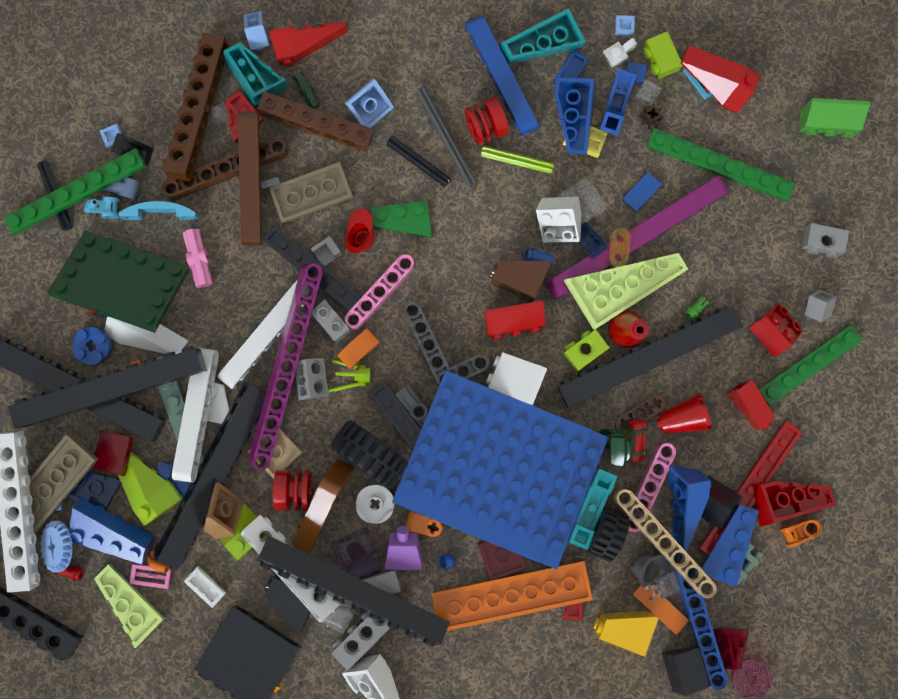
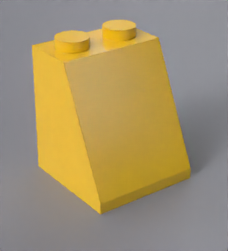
M650 611L601 613L599 618H595L593 629H595L594 633L599 639L645 657L659 618Z

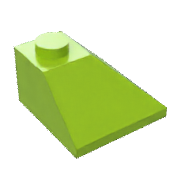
M245 503L241 507L235 535L220 538L223 545L237 561L253 548L241 535L242 530L257 518ZM261 534L260 539L262 540L267 534Z

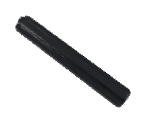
M394 136L388 139L387 145L442 186L446 187L449 184L450 177Z
M38 162V170L47 193L50 194L58 189L48 162ZM66 209L56 214L62 230L68 231L73 228Z

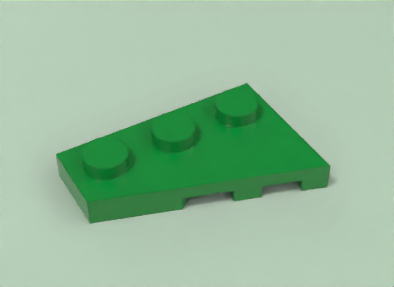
M427 200L371 207L373 227L432 238Z

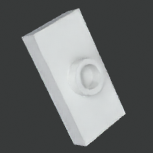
M199 566L184 580L212 608L227 593Z

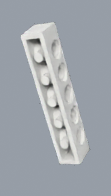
M261 515L241 532V535L258 554H260L265 544L260 539V535L263 533L283 543L286 541L281 532L278 531L276 533L272 528V522L267 517L263 518ZM279 576L319 622H322L340 605L332 600V596L327 594L323 596L322 602H317L314 600L315 588L310 586L307 588L302 587L296 583V579L291 577L286 579Z

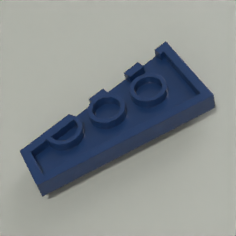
M88 471L68 497L77 502L86 497L90 500L89 503L96 507L98 505L104 507L106 512L122 483L120 479Z

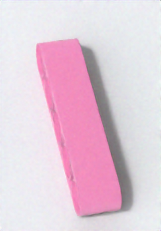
M401 255L345 316V323L350 329L357 330L361 328L410 275L415 266L411 256ZM405 260L411 263L407 269H403L400 266ZM391 274L398 276V280L394 283L388 281V277ZM378 288L385 290V294L382 297L375 295V291ZM365 302L372 303V308L369 311L362 310V305ZM352 316L359 317V322L356 325L349 323V319Z
M661 443L656 447L635 493L639 500L643 499L645 501V507L649 512L669 471V465L672 464L676 455L675 447L669 443ZM665 446L669 449L667 457L661 454V450ZM656 464H659L662 469L658 475L653 472V467ZM647 482L653 483L654 487L651 492L645 490ZM635 508L633 516L639 518L642 510ZM629 526V530L632 532L640 531L637 526L633 528Z

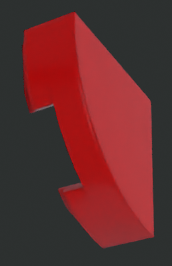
M583 602L566 607L567 609L563 613V620H583Z

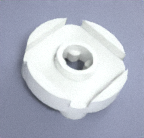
M367 486L357 496L356 511L365 522L373 524L382 523L393 513L395 503H392L394 497L384 486ZM372 499H374L375 501H380L379 509H372L370 507L372 505Z

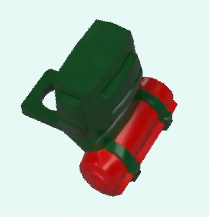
M633 419L629 421L628 427L622 429L600 430L602 435H613L611 444L606 443L605 448L611 449V464L622 467L629 460L640 462L645 459L647 453L645 449L647 428L644 420Z

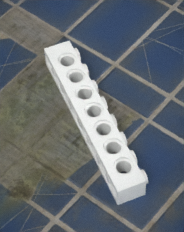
M24 431L0 433V527L7 592L30 591L40 586V574L37 566L38 554L36 553L35 546L36 535L34 534L33 527L34 515L32 514L31 507L32 496L30 495L29 488L30 476L28 475L27 468L29 461L25 449L27 441Z

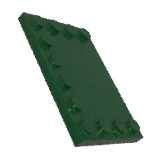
M85 230L47 293L54 298L155 333L190 269L189 266Z

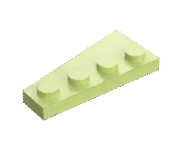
M108 564L94 578L106 600H109L113 607L116 617L118 616L123 624L126 634L128 633L133 641L131 643L134 648H137L165 618L132 584H129V581L112 564Z

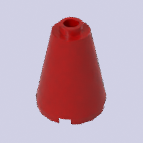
M624 310L613 317L608 325L609 337L613 343L624 348L638 345L649 332L645 320L639 313L633 310Z
M702 393L695 394L659 414V419H656L659 431L663 430L664 433L713 430L706 405L703 402Z

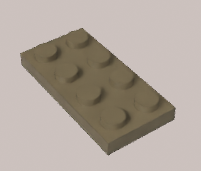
M340 162L269 187L282 224L353 199Z

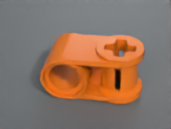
M409 510L405 527L413 533L436 537L442 532L443 523ZM433 522H435L436 527L439 528L436 529L435 532H432V528L429 527V525H432Z
M809 518L779 528L784 533L788 548L800 545L807 540L819 536L822 530L818 521ZM809 523H812L813 530L808 533L806 527Z

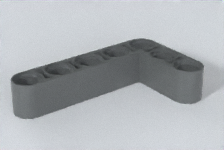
M413 301L405 305V316L438 385H440V378L444 375L445 371L458 375L457 370L460 367H466L468 375L463 378L470 379L487 370L489 360L482 354L449 368L420 305ZM410 307L418 309V313L415 316H410L407 313ZM418 324H424L426 326V331L424 333H418L416 331V326ZM426 341H432L435 344L432 350L429 351L424 348ZM433 359H442V366L439 368L433 367ZM483 359L486 366L479 369L475 366V361Z

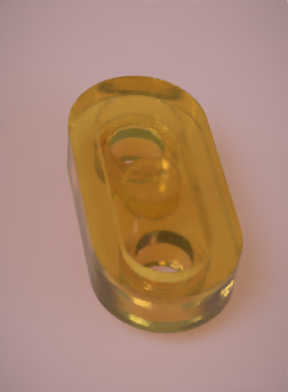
M624 228L614 230L610 236L608 259L614 267H622L629 260L631 236ZM617 236H621L623 241L618 242ZM615 255H620L621 261H617Z

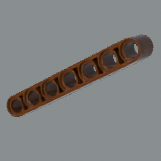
M239 111L241 244L261 245L259 113Z
M273 138L260 143V152H265V156L260 159V167L286 157L288 148L281 138ZM278 145L283 146V148H282L281 151H279V152H275V151H274V149H275L276 146H278ZM239 152L194 169L192 176L194 184L190 187H187L188 181L173 178L166 180L162 184L163 193L171 200H178L239 176ZM230 166L228 172L222 173L223 167ZM207 173H212L210 179H204ZM176 186V191L170 194V189Z

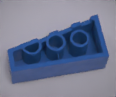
M83 497L72 508L69 528L72 542L141 565L149 556L154 541L152 534L134 524L129 525L122 520L123 518L118 515L113 516L105 512V508L100 505L96 507L89 503L90 500L86 497Z

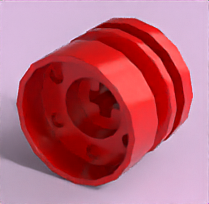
M495 96L483 101V111L477 104L473 105L474 113L470 107L464 109L468 130L478 146L484 144V139L486 142H491L490 132L496 138L509 134L505 113Z
M276 470L273 481L274 510L289 511L291 503L294 502L296 511H300L301 505L303 511H308L314 496L311 470L304 471L303 479L301 470L296 471L294 479H292L290 470Z

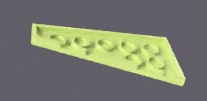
M676 253L565 279L564 282L591 327L596 329L679 276L688 268L680 254Z

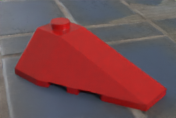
M773 481L758 486L754 509L759 511L757 517L762 527L837 505L830 486Z

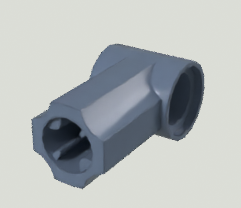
M126 177L103 190L135 201L141 183Z

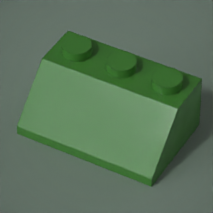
M812 98L800 110L799 132H805L806 135L824 133L825 136L843 134V137H854L863 129L870 108V101Z

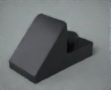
M117 133L111 152L122 156L136 148L140 151L146 166H148L154 148L121 133Z

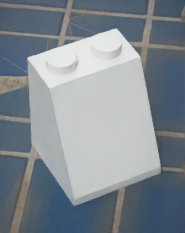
M503 352L501 357L497 355L493 364L496 367L494 374L490 373L486 384L489 385L488 388L533 405L547 368Z

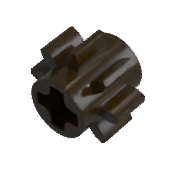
M655 104L649 108L644 106V112L639 114V117L643 118L641 125H648V129L652 125L657 128L659 126L658 121H662L664 116L660 115L662 109L656 108Z

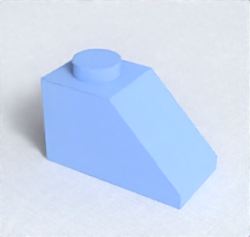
M262 11L244 15V30L250 49H265L269 46V39Z

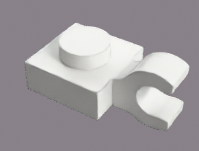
M634 38L627 41L623 46L617 42L605 49L602 54L611 68H614L628 59L627 53L635 49L637 43Z

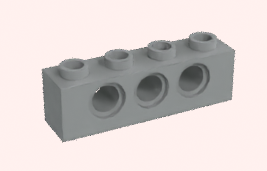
M364 613L360 617L362 621L358 625L354 623L347 630L349 635L344 640L340 637L333 644L334 650L331 654L348 671L390 629L387 626V622L374 621L369 618L370 614ZM369 626L372 629V634L365 635L362 632V627ZM350 640L356 641L358 648L351 649L348 646V642Z

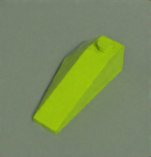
M131 451L126 475L118 476L134 513L142 524L146 526L159 519L183 498L169 480H164L160 477L155 469L147 467L143 460Z

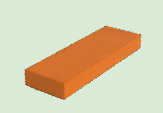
M651 584L645 587L639 585L632 593L674 634L677 635L689 622Z

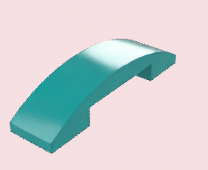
M598 469L587 491L569 543L588 550L595 533L596 524L618 476Z

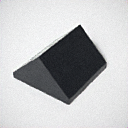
M708 476L711 480V489L701 517L722 530L743 497L711 476Z
M700 646L662 652L673 692L687 696L711 686Z

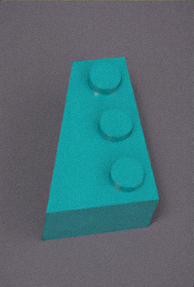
M242 43L224 50L225 62L254 107L259 105L264 91L278 95L287 89L286 79L276 74L269 65H265L260 61L259 57Z

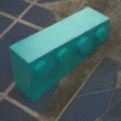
M568 8L502 42L500 49L508 65L579 49L584 46L586 41Z

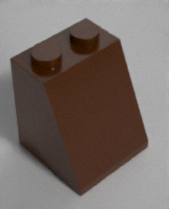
M500 261L499 265H494L489 278L492 279V285L529 302H533L551 262Z

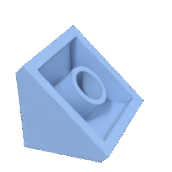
M374 78L345 102L347 111L360 125L369 128L394 108Z

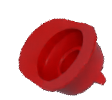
M363 208L357 209L349 218L345 246L351 253L367 252L375 242V234L372 230L373 218L368 210Z

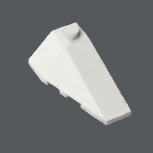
M107 316L105 333L119 344L163 354L169 352L178 354L182 352V349L188 343V340L162 324L153 333Z

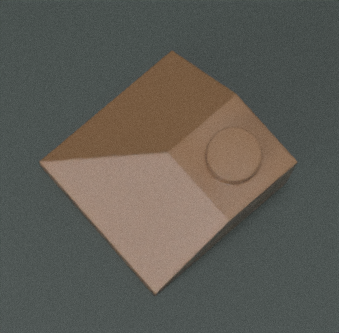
M219 482L215 483L204 531L216 539L235 535L243 500Z

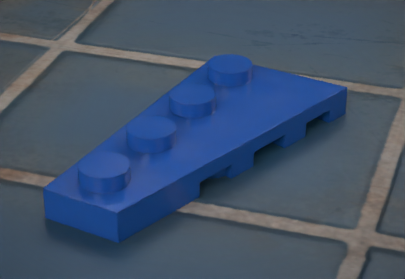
M738 504L726 523L722 534L717 538L712 551L707 555L703 566L700 567L709 578L737 587L758 510Z

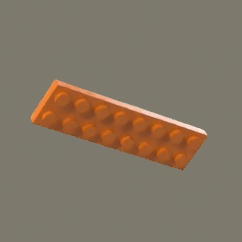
M584 560L559 565L557 569L549 567L431 592L435 615L450 621L447 631L593 600Z

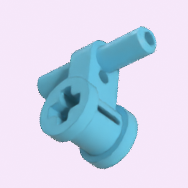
M103 197L102 201L97 199L88 200L84 205V212L101 213V217L105 219H119L117 209L120 199Z

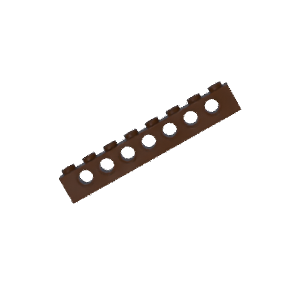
M203 32L202 38L198 41L197 55L193 58V69L188 75L187 89L183 92V103L178 110L177 124L173 127L172 141L168 144V155L163 161V171L169 178L189 182L192 180L225 63L224 50L229 48L225 36Z

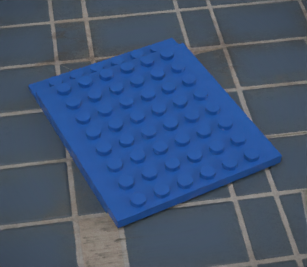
M445 371L392 503L557 569L609 437Z

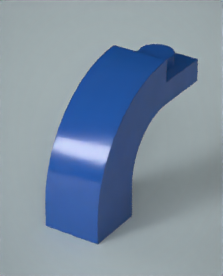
M618 68L603 114L600 130L615 135L619 134L637 73Z

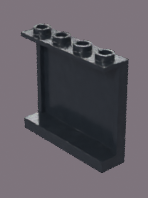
M235 605L228 612L194 670L199 672L198 675L201 678L213 681L216 688L231 693L233 699H270L302 646L250 612Z

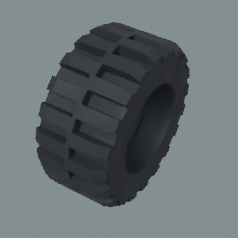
M348 421L344 424L330 445L334 452L387 489L393 487L407 467V460L353 421Z

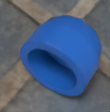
M450 553L441 554V568L443 570L453 568L456 564L453 560L455 556Z

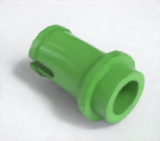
M700 296L691 307L686 308L685 315L690 320L697 319L699 314L709 305V302H704L706 298Z

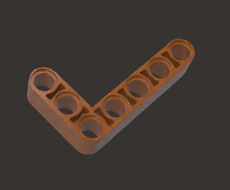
M339 459L334 462L319 484L292 543L294 548L310 554L338 495L348 482L349 476L355 467Z

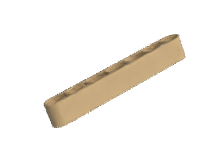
M618 489L614 493V501L699 595L704 598L713 597L717 591L715 583L630 490ZM626 492L628 494V501L621 503L619 497L622 493ZM637 507L642 510L639 518L633 516V510ZM653 522L655 530L652 533H648L646 527L649 523ZM667 537L669 543L667 547L662 548L660 541ZM680 552L682 560L675 563L674 555ZM695 568V575L689 578L688 570ZM704 583H708L709 590L703 593L701 587Z

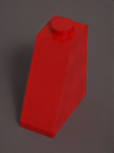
M753 380L742 381L727 392V395L755 430H765L772 425L771 421L776 417Z

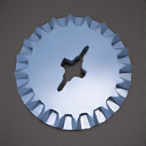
M51 521L46 524V528L43 529V534L40 536L42 539L39 543L41 545L40 551L42 552L41 558L44 559V565H47L48 570L62 572L71 561L72 539L67 526L63 522Z

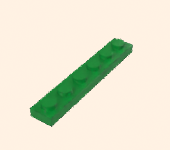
M849 325L759 388L760 393L768 406L772 405L863 340L853 326Z

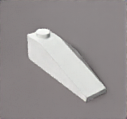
M381 654L367 656L354 664L348 671L344 670L342 672V675L356 694L361 691L367 699H400L391 670Z

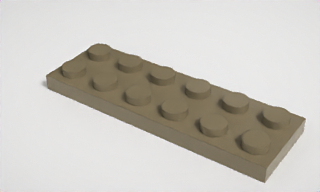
M70 433L64 436L30 478L29 488L30 495L32 496L31 507L32 514L34 515L33 527L35 535L98 460Z

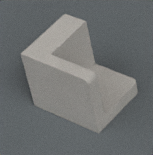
M330 236L311 248L319 262L324 266L342 255Z
M822 290L812 293L809 296L805 315L819 322L825 321L832 316L837 297Z

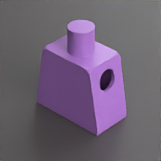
M401 526L397 529V533L389 535L385 570H422V550L418 534L409 533L407 527Z

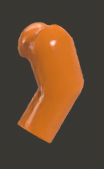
M152 549L147 558L149 567L167 573L170 566L156 561L153 556L155 549Z

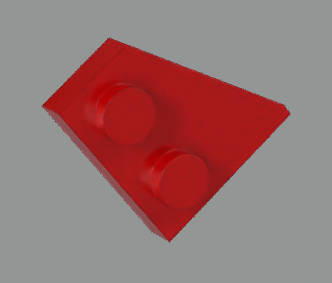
M240 90L225 101L232 132L231 136L235 143L238 141V112H257ZM259 115V124H261L264 120Z

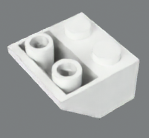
M579 197L542 198L536 213L543 243L580 242L582 212Z

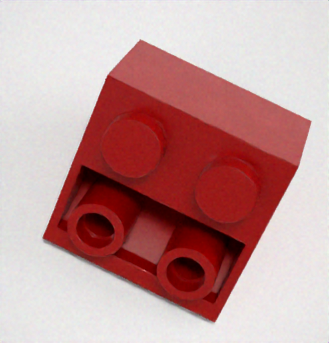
M776 303L749 327L773 357L791 347L803 332L800 324L794 321L788 314L787 309L779 303Z

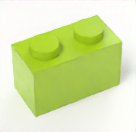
M668 31L646 41L643 53L647 59H650L651 71L654 75H657L658 79L676 73L681 69L680 57Z

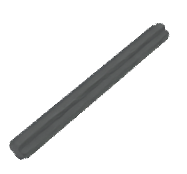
M426 87L419 88L417 95L468 187L475 185L477 180Z

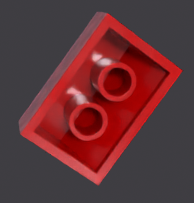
M543 301L486 310L484 319L488 337L497 340L504 338L503 335L511 334V337L523 335L522 331L530 330V333L541 332V328L545 327Z

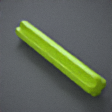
M483 146L481 150L482 157L549 174L553 172L554 163L488 146Z

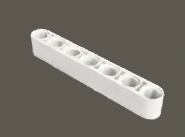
M297 281L219 373L218 378L232 390L250 372V367L255 366L260 360L261 354L264 351L266 352L274 343L275 337H279L284 331ZM307 285L303 288L305 296L309 294V287ZM302 304L299 305L298 308H297V311L299 310L300 307L303 308L304 306H303Z
M203 348L199 349H201L207 371L190 376L172 470L173 480L192 483L195 482L198 474L219 359L217 350Z

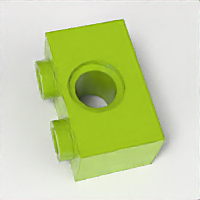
M596 329L593 332L590 330L586 331L580 336L582 340L578 343L573 341L565 347L567 351L563 354L576 372L609 349V346ZM582 344L589 347L590 351L588 354H583L580 351Z

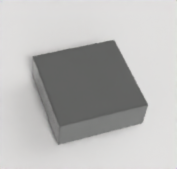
M280 176L263 180L260 184L262 189L280 184L281 179Z

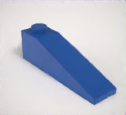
M556 77L554 96L568 154L587 155L596 92V84L593 78Z
M669 465L668 487L673 492V500H670V506L673 507L675 517L671 519L673 538L687 552L709 499L711 480L700 470Z

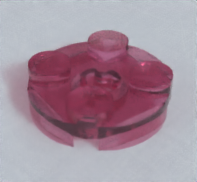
M755 658L743 659L742 668L732 670L731 683L737 693L744 698L760 699L766 695V692L772 686V674L763 662ZM749 674L756 676V681L753 680L754 683L752 684L747 681Z

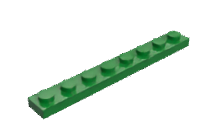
M655 128L646 146L786 202L789 200L795 185L794 182Z
M136 148L4 217L10 233L17 235L146 168V164L140 151Z

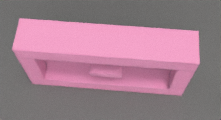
M132 564L129 584L164 589L170 588L172 568H169L165 576L136 572L137 569L157 570L150 568L149 565ZM135 576L165 580V583L135 580Z

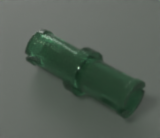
M301 71L293 75L292 78L300 90L299 94L301 97H304L308 106L314 109L317 106L320 107L321 104L313 92L314 88L312 85H309L304 73Z

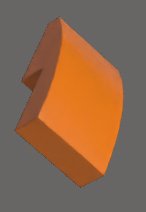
M367 328L337 356L349 369H353L380 341Z

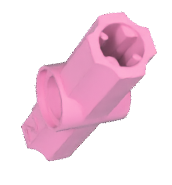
M199 229L186 230L183 232L187 249L186 259L190 269H192L195 286L197 288L210 286L213 284L208 265L210 260H207L206 255L208 252L204 248L201 232Z

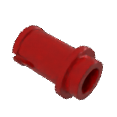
M68 565L64 571L56 572V574L71 578L75 582L82 579L84 570L80 566Z

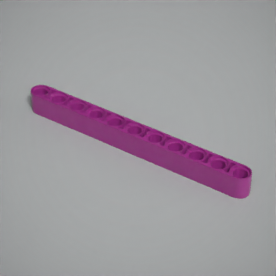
M717 176L607 244L608 249L596 257L591 258V256H588L546 283L555 299L560 298L563 294L570 292L564 282L565 279L607 269L611 264H615L626 255L633 253L658 235H662L670 230L674 225L683 222L690 215H694L705 206L712 204L721 196L729 193L730 190L721 176Z
M315 263L304 264L298 276L249 454V463L257 470L267 469L272 459L322 277V268ZM310 267H313L315 271L312 277L308 275ZM306 285L309 287V294L307 296L303 294V288ZM302 304L304 312L300 315L297 308ZM295 323L299 325V330L297 333H294L292 331V327ZM293 342L294 349L288 352L287 345ZM288 361L289 367L287 370L283 371L282 364L283 362ZM279 380L284 382V386L281 389L276 387ZM274 399H278V406L272 408V401ZM269 418H273V424L267 427L266 421ZM268 437V443L261 446L262 438ZM263 456L262 463L256 464V458Z

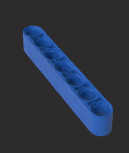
M480 15L466 22L465 28L467 31L469 30L470 38L474 46H477L482 62L486 63L488 67L486 69L491 79H494L496 83L494 85L499 95H502L503 103L507 111H510L514 125L521 132L519 133L520 136L538 129V122L484 16Z
M681 553L674 555L675 563H678L682 558ZM673 567L696 647L700 646L711 686L716 690H722L727 686L728 681L704 598L691 586L685 587V579ZM695 568L688 570V577L691 578L695 575ZM697 597V603L694 606H690V599ZM698 616L703 617L700 625L695 624V619ZM708 635V642L701 644V638ZM714 655V661L707 663V657ZM719 674V675H720L719 681L716 682V683H713V682H712L713 677H714L715 675Z

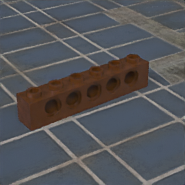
M265 91L258 106L260 116L365 152L368 150L373 135V129Z

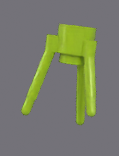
M332 360V363L346 366L342 361ZM356 365L354 367L355 372H336L337 376H355L354 380L358 382L330 388L328 393L365 386V383H370V368H365L366 365Z

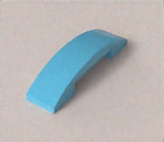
M165 201L143 202L119 212V217L124 220H143V213L176 212V217L180 220H199V215L191 209Z

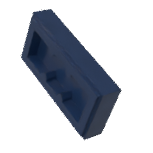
M587 222L581 225V236L578 243L591 258L608 249L607 243Z

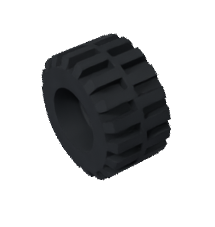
M604 507L586 552L608 562L613 561L625 543L629 530V517Z

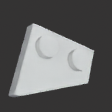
M214 383L207 421L222 424L230 408L225 385Z

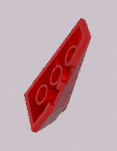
M346 22L322 24L320 28L305 25L304 29L295 30L294 26L270 30L269 34L279 65L290 67L295 62L302 60L346 34L348 30Z
M687 46L681 61L682 66L705 86L704 89L708 93L711 92L720 106L736 114L753 95L761 77L760 74L743 65L692 46Z

